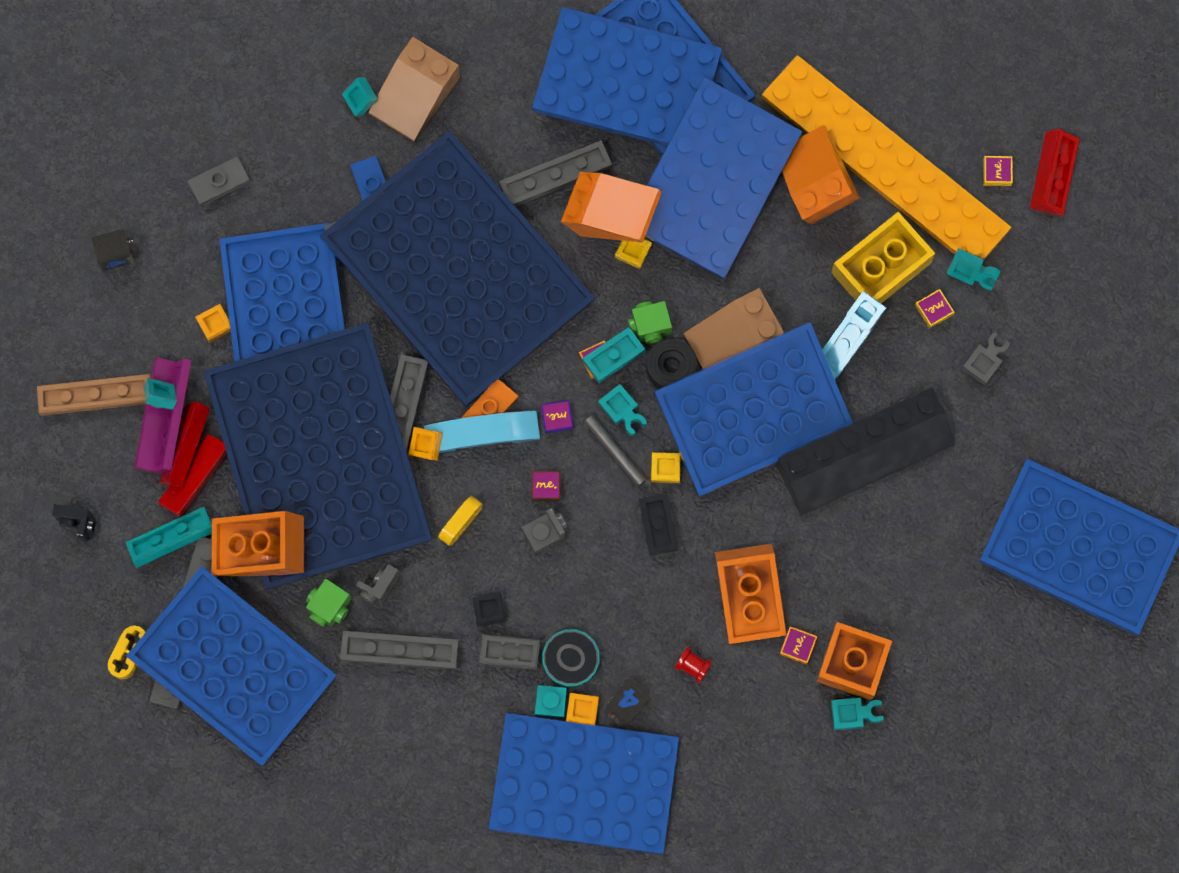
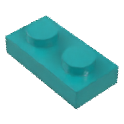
M628 327L582 358L596 381L601 383L645 353V348Z

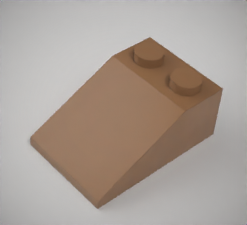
M412 37L397 58L377 95L378 100L370 108L369 114L415 142L459 80V65Z
M760 288L726 305L683 333L694 351L701 368L704 369L784 333Z

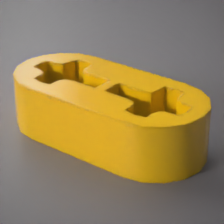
M471 495L444 526L438 538L448 546H452L481 511L483 504Z
M130 626L123 631L109 658L108 670L118 679L131 677L137 668V665L127 658L125 663L129 666L128 669H122L120 673H117L118 668L115 666L116 661L122 662L125 655L129 653L131 642L128 640V637L130 635L135 636L138 632L140 633L139 638H141L146 633L139 626Z

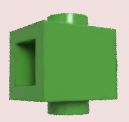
M647 301L636 305V308L632 309V319H628V324L634 335H637L640 343L654 344L661 341L662 337L672 334V325L665 301L655 304Z
M325 579L319 589L315 587L306 599L308 603L306 608L311 613L309 618L321 627L327 624L333 628L336 622L340 624L348 614L349 609L346 607L352 598L350 594Z

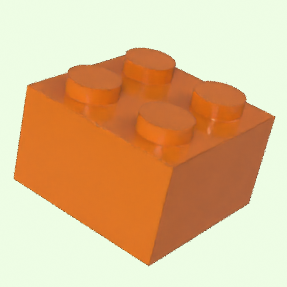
M837 622L816 682L872 700L875 696L892 641Z

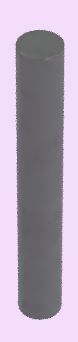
M592 415L587 418L584 423L635 485L640 487L646 482L644 476Z

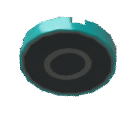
M576 629L563 630L554 634L546 642L542 653L543 667L547 676L556 684L564 687H577L588 683L596 674L600 664L599 650L595 641L587 633Z

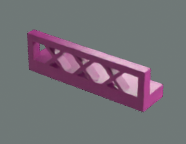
M158 357L154 359L150 378L174 384L177 402L173 410L156 408L150 404H145L134 469L159 475L171 471L191 360L183 358L173 362Z

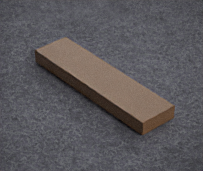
M144 374L37 386L39 414L44 416L144 405L146 402L143 386L151 375Z

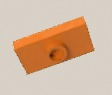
M498 379L481 395L462 418L506 413L519 399V396Z

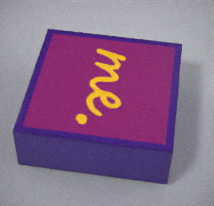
M569 400L541 404L545 434L573 430Z

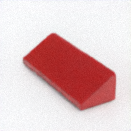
M1059 128L1046 132L1030 204L1031 209L1064 216L1080 138Z
M192 402L186 405L179 425L171 471L161 475L159 483L162 485L183 487L210 408L200 402Z
M207 434L195 450L183 487L169 486L159 499L158 504L179 518L184 516L227 457L224 442Z

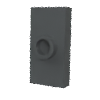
M238 156L188 180L200 207L251 183Z
M482 634L479 665L537 670L540 640Z

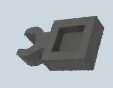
M996 332L990 335L987 341V349L979 344L962 368L963 371L983 385L987 384L1002 363V360L997 355L1004 354L1010 345V342L1006 341L1002 347L995 346L994 340L998 335Z

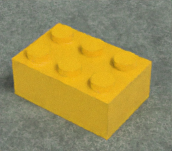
M897 212L834 263L831 273L855 301L865 291L882 304L929 266L933 261L935 252L904 217Z

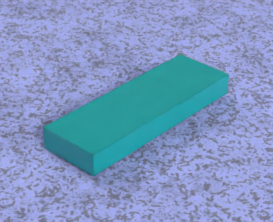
M201 507L125 543L135 567L138 568L212 534V523L205 507Z

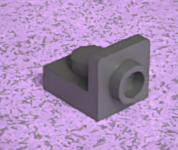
M552 508L546 511L547 514L521 527L535 554L565 538L564 529L568 528L560 512L555 515Z
M389 564L385 570L380 569L373 580L374 588L358 581L356 587L360 591L359 596L371 604L377 601L383 605L401 576L398 569Z

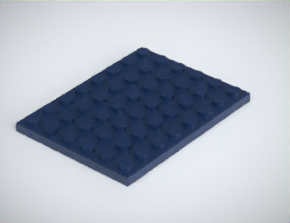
M450 131L446 132L320 235V239L465 407L595 299Z
M368 323L203 371L244 515L288 511L304 516V573L262 576L266 590L432 541Z

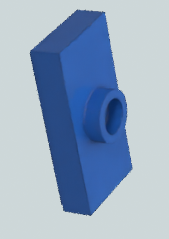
M376 156L350 164L362 201L385 183Z

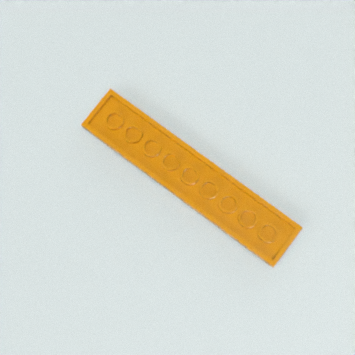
M798 55L762 93L761 98L805 134L825 125L844 166L954 255L959 248L985 260L1010 231V225Z

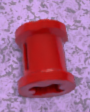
M687 647L674 669L677 671L683 670L696 678V682L700 684L709 670L712 661L709 659L705 661L692 653L691 648Z

